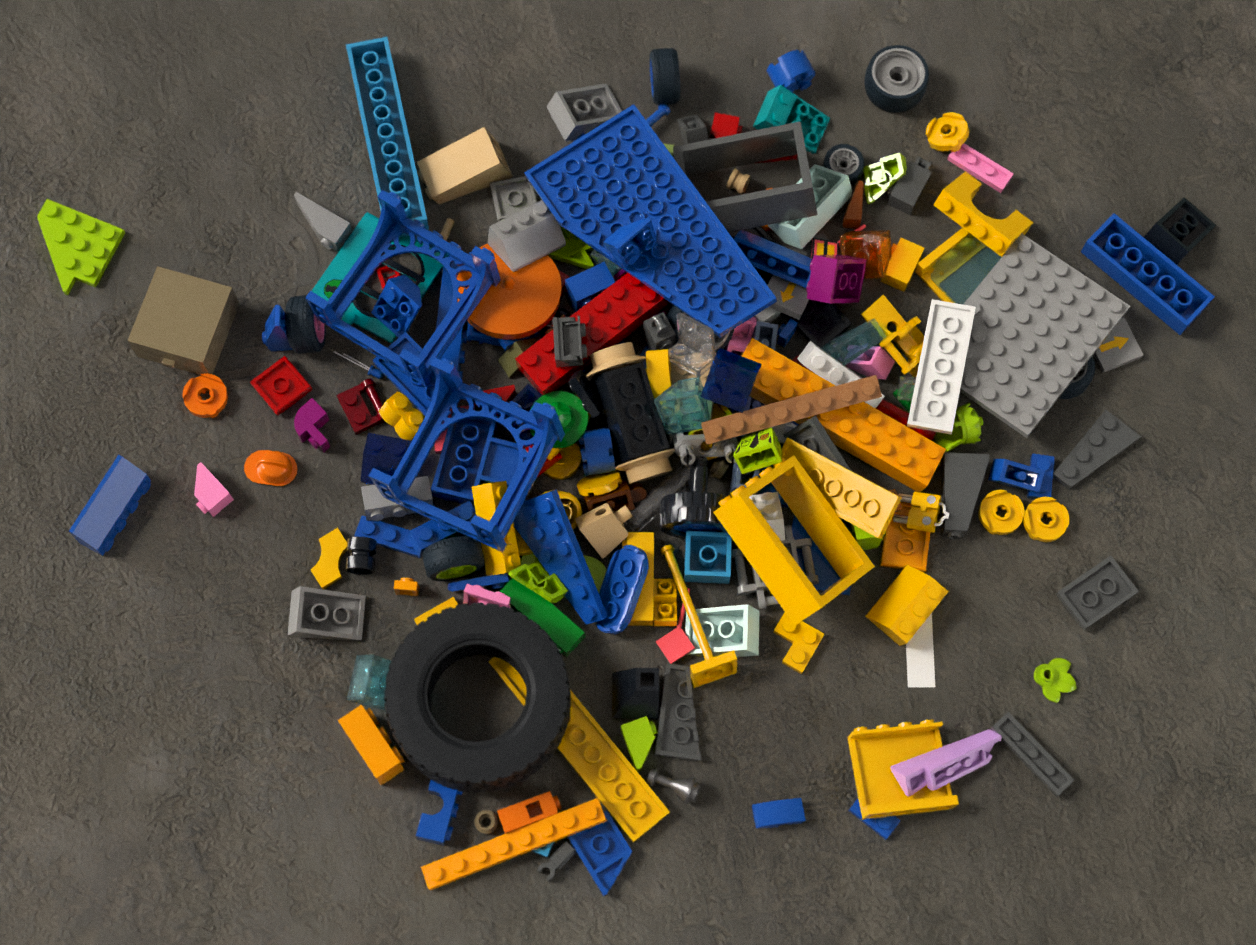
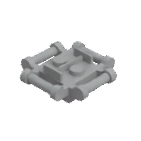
M785 525L786 539L781 542L798 565L796 549H802L806 576L812 585L818 584L819 579L818 575H815L810 548L812 547L811 539L794 540L791 525ZM739 548L732 550L731 554L732 558L735 559L739 587L737 588L738 595H748L756 592L759 609L779 604L774 596L764 597V591L770 592V590L753 567L755 584H748L743 558L745 556Z

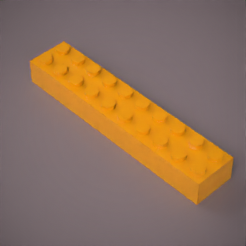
M754 338L750 340L726 382L765 405L835 386ZM865 402L816 415L834 445L917 492H921L928 486L946 451L942 446ZM813 416L799 419L794 422L800 425L801 423L807 421Z

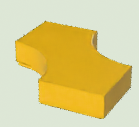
M338 527L318 539L321 545V556L317 564L310 569L322 589L327 588L342 578L339 564L343 554L347 551V541Z

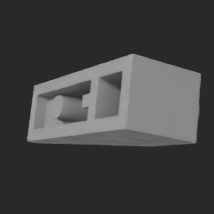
M296 192L294 194L296 203L320 240L321 245L326 249H334L339 252L352 233L350 223Z

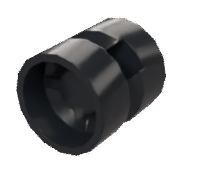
M369 537L348 538L347 552L350 553V556L346 558L345 571L356 575L375 573L376 560L372 556L376 554L377 541Z

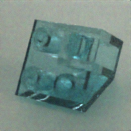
M700 377L678 380L654 399L667 435L702 429L701 423L710 420L706 393Z

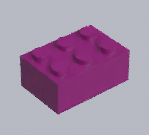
M814 255L810 263V280L806 287L807 299L830 304L860 302L867 259L846 255Z

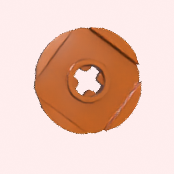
M204 373L195 379L191 378L185 384L182 393L185 406L190 413L197 417L215 418L227 404L228 390L219 377L213 374ZM206 391H209L210 398L202 400L200 394H205Z

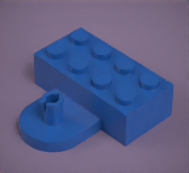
M457 407L461 413L468 411V409ZM468 418L452 424L448 427L432 483V496L461 504L470 501L472 506L475 507L471 487L482 485L483 482L492 483L506 481L508 487L518 467L519 452L517 443L495 438L499 423L491 419Z

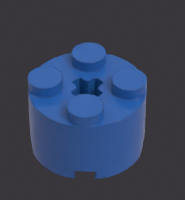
M799 49L777 58L779 63L775 66L771 63L767 68V73L774 86L782 85L792 93L798 88L804 90L810 87L812 84L811 80L816 74L804 50L800 53Z
M602 428L586 431L579 440L580 445H583L580 446L582 462H586L583 463L584 476L614 472L615 462L610 429Z

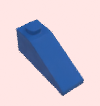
M280 305L274 306L265 323V331L262 332L263 344L271 352L292 350L286 333L285 312Z

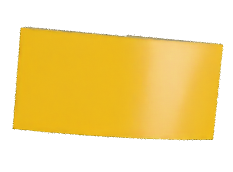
M669 350L646 351L647 377L654 399L673 397Z
M654 579V626H677V590L674 579Z

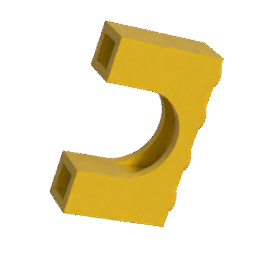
M965 171L942 190L934 206L1002 257L1021 234L1025 235L1033 222L1018 210H1015L1005 219H994L980 212L972 203V199L982 183Z

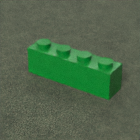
M512 578L500 590L501 593L511 597L510 608L514 609L515 612L518 611L524 614L528 619H532L541 626V629H544L551 637V640L554 641L560 654H563L565 657H568L585 638V632L557 607Z

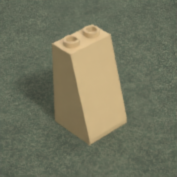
M485 127L417 162L420 168L417 171L418 175L427 185V188H425L427 196L430 200L434 199L439 205L489 187L491 182L507 180L513 177L498 141Z

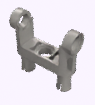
M669 425V444L674 445L675 452L681 457V462L684 465H687L686 461H688L689 465L693 464L695 457L725 456L729 463H732L731 459L736 463L733 454L739 445L737 437L715 442L709 450H703L700 447L705 442L704 434L683 435L681 426Z

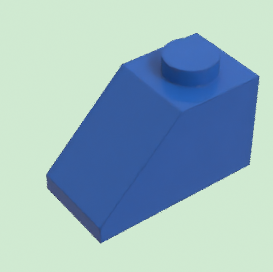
M993 459L988 480L1010 487L1040 492L1045 471L1007 459Z

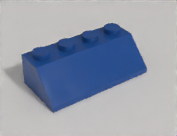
M118 455L69 532L80 544L103 556L113 546V539L117 533L124 529L129 514L134 513L137 509L138 501L142 494L144 495L148 492L151 479L145 472L124 457Z

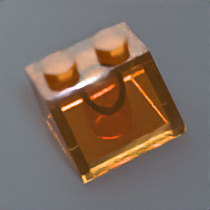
M890 230L849 231L840 236L841 255L867 259L864 278H884L886 276L892 252Z

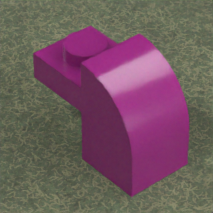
M311 398L297 411L294 419L295 430L302 443L308 440L315 449L319 447L323 452L330 448L328 440L319 431L329 421L328 415Z

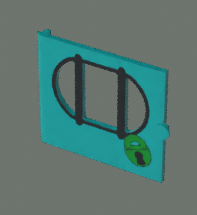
M368 212L365 213L312 289L313 293L326 301L330 299L369 243L378 224V217ZM410 236L399 237L400 245L407 247L410 244ZM416 239L415 246L422 247L423 243L420 244ZM392 241L391 244L393 246H391L389 250L396 248L394 242ZM435 252L434 255H435V256H439L440 253ZM420 253L411 254L419 261L421 274H417L391 259H387L382 263L416 281V285L420 288L421 300L443 268V265L434 258ZM365 285L360 291L375 300H378L380 293ZM355 299L342 316V320L349 325L354 323L391 344L397 337L374 315L362 310Z

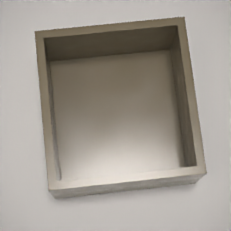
M157 266L127 341L139 358L198 375L204 373L213 374L240 304L232 287Z

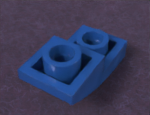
M801 798L776 800L752 805L756 829L774 828L784 824H800L806 821Z

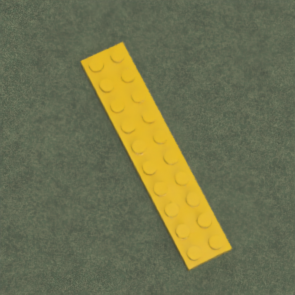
M493 657L488 661L520 703L525 706L527 690L523 678L509 663ZM570 690L571 707L569 721L564 737L561 739L557 749L634 843L666 817L670 811Z

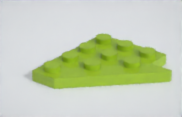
M46 199L37 219L64 294L69 295L76 280L96 288L124 237L125 231Z

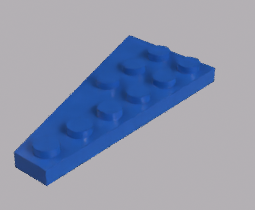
M557 489L524 501L513 521L515 529L548 574L552 575L555 573L566 587L568 592L565 594V597L586 625L607 618L608 615Z

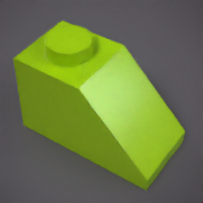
M647 716L620 726L637 772L642 770L655 741L654 735L657 734L654 722H649Z

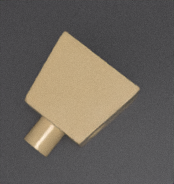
M605 503L577 517L575 521L580 531L603 559L628 536L629 533L623 523L632 518L633 515L626 505L614 512L610 505Z

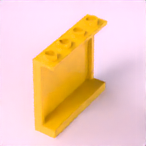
M930 719L921 721L917 725H912V722H904L898 724V727H890L889 724H884L868 730L867 727H858L847 737L862 820L950 810L959 804L957 795H952L950 783L934 791L927 788L926 785L908 797L891 771L892 765L942 747L939 728L943 726L942 722L934 723V720Z

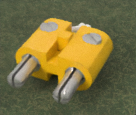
M914 491L913 495L898 494V496L902 497L901 502L911 503V509L908 516L894 514L893 522L907 524V529L934 533L936 526H940L944 519L949 518L945 504L941 503V495ZM942 506V511L946 516H943L940 522L937 523V517Z

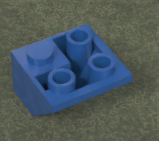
M647 217L620 227L603 243L606 252L625 269L628 265L635 263L639 255L645 250L651 249L657 238L652 221Z
M406 275L388 279L371 313L399 338L405 332H408L422 306L420 288Z

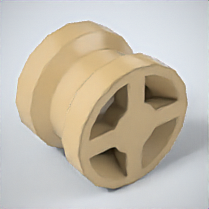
M734 169L726 188L730 190L735 189L742 195L749 184L751 176L748 174L743 175L739 170Z

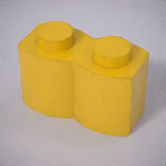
M398 391L387 399L379 410L384 421L393 426L399 437L408 443L413 440L425 418L419 410L412 407L410 400Z

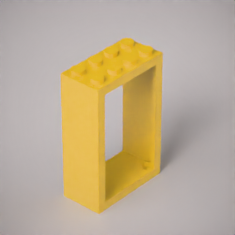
M793 455L787 460L782 457V462L773 465L774 469L769 466L759 473L760 479L758 476L750 479L745 483L746 488L744 485L738 487L730 493L733 498L730 495L725 497L718 503L721 507L713 513L788 617L796 625L820 610L875 566ZM770 482L841 578L821 594L812 585L750 499V496Z

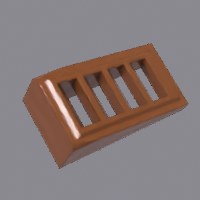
M858 181L844 216L843 228L857 229L860 227L863 205V181Z

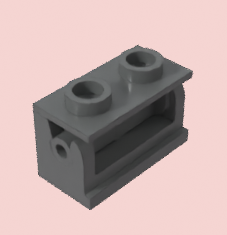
M577 316L578 321H576L575 317H553L556 367L584 366L583 358H587V346L582 344V337L586 336L585 323H581L580 316Z

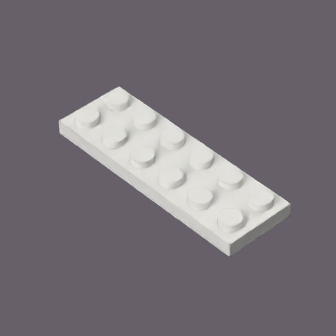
M932 299L907 427L952 435L976 307Z

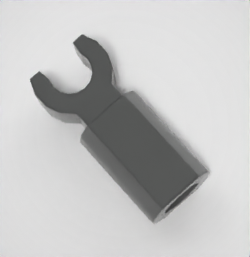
M565 841L549 857L550 861L542 863L537 871L540 873L544 868H548L551 872L546 880L551 881L555 876V870L557 868L561 869L577 852Z

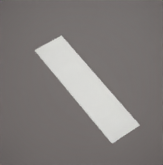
M932 613L906 644L908 687H935Z

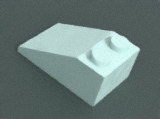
M748 604L695 609L713 656H719L733 650L736 657L759 655V610ZM686 612L685 634L695 647L694 650L686 655L703 656Z

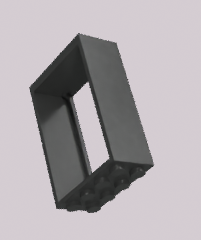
M801 121L673 147V158L686 176L798 154L803 183L706 202L728 232L818 215Z

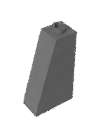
M944 453L941 459V503L945 504L949 518L944 519L941 524V536H948L949 539H960L968 531L989 462V454ZM941 506V518H942L943 516H946V515L943 513V511H942V506Z

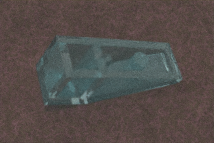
M874 318L832 339L822 346L821 349L843 365H847L887 336Z

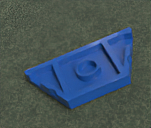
M603 811L607 822L568 836V839L602 895L606 896L631 856L632 850L608 811Z

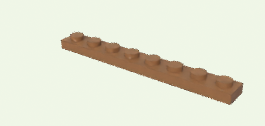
M873 375L701 423L706 444L708 445L880 398L882 394L877 376Z

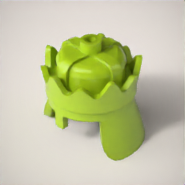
M970 403L957 407L952 435L936 432L934 436L935 443L945 448V452H949L960 444H972L981 441L979 436L981 435V426L984 424L983 418L979 417L977 412L969 407Z

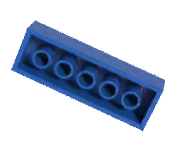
M1115 213L1086 241L1081 250L1083 255L1179 335L1195 321L1215 297Z

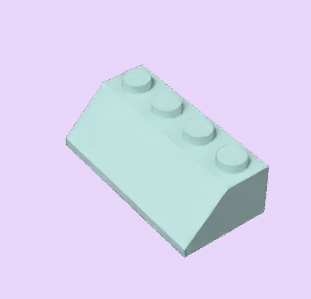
M814 164L810 169L818 215L770 224L768 226L786 244L803 249L852 197L853 192L848 175ZM802 178L796 184L803 183Z

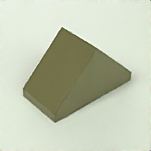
M535 338L515 341L498 359L499 364L509 379L521 372L517 367L515 358L537 342Z

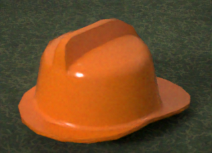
M258 450L246 459L244 472L252 482L284 486L295 479L297 464L294 458L284 452Z

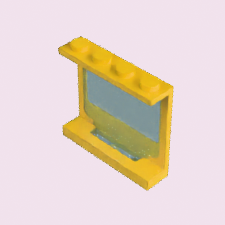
M961 228L917 264L915 273L942 301L963 305L1002 257L967 230Z

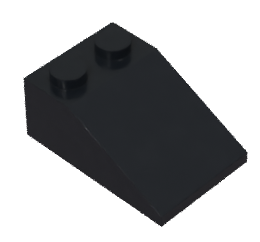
M1184 197L1154 224L1144 238L1178 265L1216 225Z

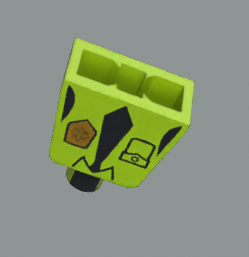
M773 428L745 435L733 454L742 474L782 462L781 445Z

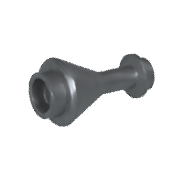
M659 768L656 770L651 769L647 779L651 786L656 782L669 787L684 804H687L689 801L695 802L701 787L700 784L696 783L695 777L671 779L659 774Z

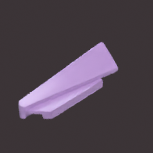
M989 729L892 765L891 771L908 797L926 785L927 788L934 791L988 764L992 758L990 751L994 743L1001 741L1002 736Z

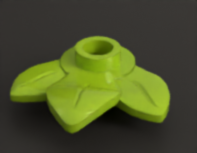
M1052 659L1048 664L1037 666L1034 671V680L1042 686L1043 695L1055 703L1059 702L1061 693H1069L1077 688L1075 679L1071 674L1067 673L1071 663L1066 659ZM1045 671L1048 674V679L1044 676Z

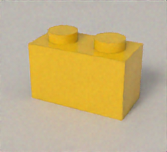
M900 238L898 244L893 243L888 254L892 257L889 262H884L880 273L883 274L881 282L905 292L922 257L924 247L904 238Z

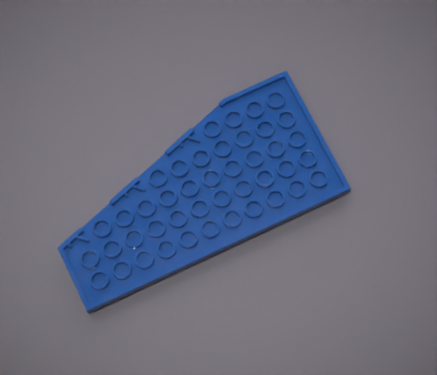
M634 104L524 172L526 178L559 225L717 336H724L777 302L776 296ZM649 217L652 221L657 240L651 249L645 250L639 255L635 263L628 265L624 269L606 252L603 242L620 227Z

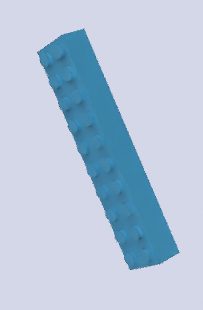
M382 37L346 44L377 196L382 190L387 193L393 192L401 198L407 218L412 221L415 219L419 220L429 230L388 38ZM404 233V234H401L400 237L409 236V235Z

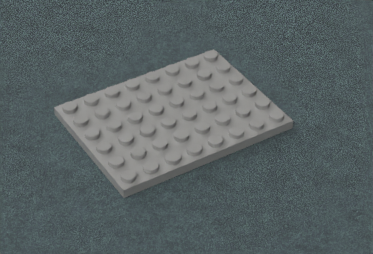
M1021 234L963 304L974 306L976 309L960 392L1027 438L1126 314L1130 305Z

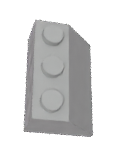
M541 200L489 226L487 244L515 272L566 246V241L560 225Z

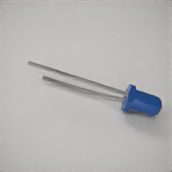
M334 351V353L368 370L367 375H372L378 379L383 377L384 374L376 369L374 365L369 368L344 353L341 355Z

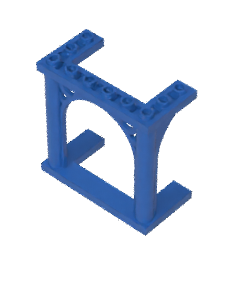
M382 190L377 196L382 209L376 229L366 248L328 301L312 291L305 298L317 320L427 387L432 381L430 373L433 369L430 364L434 357L442 358L491 285L496 287L501 279L494 254L486 248L480 249L475 246L471 252L465 253L457 243L445 241L440 233L435 230L432 232L427 230L425 225L419 220L415 219L412 221L407 218L401 198L393 192L387 193ZM405 233L410 236V244L407 247H403L399 243L401 234ZM416 239L420 244L423 243L422 247L415 246ZM392 241L394 242V245L396 247L395 250H389V248L393 246L391 244ZM435 252L440 253L439 256H435L434 254ZM403 253H420L434 258L445 267L453 283L451 307L418 356L406 349H403L401 354L398 355L341 320L376 268L387 259ZM454 262V264L459 267L453 269L450 267V265ZM468 271L472 273V277L467 281L456 279L460 272ZM460 287L464 288L463 294L458 291Z
M434 357L430 366L436 375L435 389L422 424L393 476L373 468L369 477L384 498L503 553L507 545L504 540L556 440L562 442L565 432L556 409L552 405L535 402L532 409L528 412L522 409L516 402H505L495 393L490 392V394H487L475 384H470L469 386L463 383L452 361L445 358L440 360ZM461 399L469 403V409L466 413H461L457 408V404ZM474 404H476L479 408L482 407V410L475 411ZM452 408L455 416L453 418H448V416L451 414L450 409ZM496 414L501 415L499 418H495ZM487 418L500 423L510 431L517 443L519 452L516 473L490 521L474 515L472 521L467 522L407 494L434 443L444 430L464 419ZM515 422L517 425H522L518 429L512 427ZM523 431H535L533 438L529 440L520 439ZM533 445L532 448L529 447L528 453L523 450L525 446Z

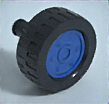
M695 457V461L690 468L689 491L669 494L662 498L659 519L660 529L663 533L683 539L686 537V531L728 533L713 513L721 507L718 503L727 496L707 492V458Z

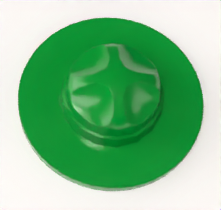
M554 391L536 400L540 404L548 403L556 409L565 432L562 442L556 440L553 448L569 447L582 438L588 426V412L585 411L582 401L577 396L565 391ZM530 430V431H531V434H532L533 437H534L535 431H534V430Z

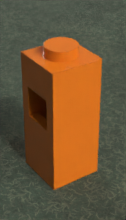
M551 791L500 809L497 812L506 834L557 814V810L561 809L557 795L552 797Z

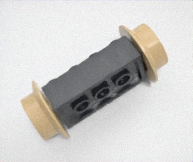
M632 342L614 345L591 354L589 357L593 369L586 377L594 378L621 464L616 466L615 470L625 471L629 484L642 482L671 472L672 468L668 458L675 452V449L666 450L670 447L643 362L646 360V357L635 354Z

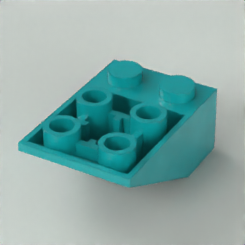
M779 85L768 91L753 127L760 130L801 121L806 151L815 154L830 117L782 85Z

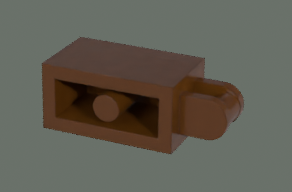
M622 480V483L618 484V487L609 493L594 496V493H588L589 496H583L587 512L605 503H608L613 511L616 512L625 505L629 510L635 509L634 502L645 499L647 492L641 483L627 485L626 481Z

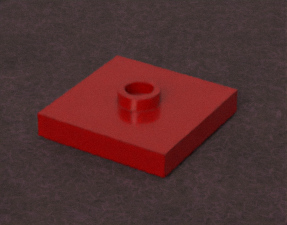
M286 356L250 381L253 388L277 416L313 390Z

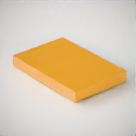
M899 502L894 514L908 516L911 503ZM892 517L886 529V534H884L880 566L904 569L906 565H909L925 573L930 532L907 529V524L893 522Z

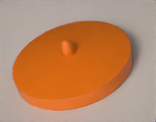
M488 244L479 247L480 249L486 248L494 254L501 281L496 287L491 285L468 318L469 324L485 335L505 340L524 338L543 329L555 316L561 301V277L553 260L546 255L513 272ZM468 271L460 272L457 280L467 281L472 277V273ZM460 287L458 291L463 294L464 288Z

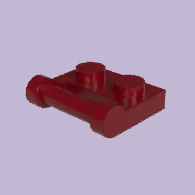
M372 378L366 379L361 384L336 395L355 435L385 422L379 413L383 404L374 388L375 383ZM364 392H367L378 413L374 417L371 416L361 396Z

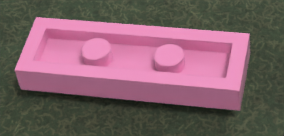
M965 143L961 145L960 150L951 152L947 159L1002 193L1013 177L1012 172Z

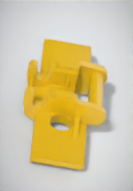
M883 294L861 315L881 338L879 345L881 348L884 347L902 368L901 372L904 375L909 372L916 380L924 335L916 326L921 320L916 316L906 322ZM889 322L895 324L896 332L891 333L887 329ZM891 340H893L900 348V350H902V352L907 356L908 361L897 350V348L893 345Z

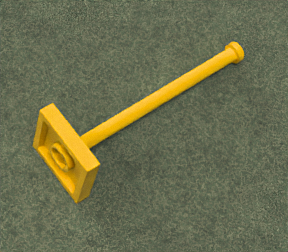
M673 545L662 547L660 549L661 554L665 555L705 658L702 662L690 665L693 687L696 688L736 674L737 657L734 650L716 657L713 656L674 556Z

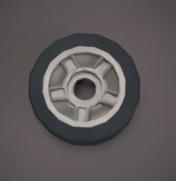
M839 144L827 151L823 167L848 175L850 184L853 185L862 175L864 158L856 147L849 144Z

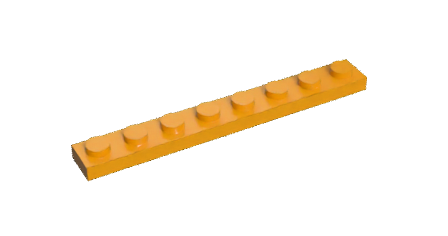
M596 798L421 868L428 889L433 890L607 822L600 801Z

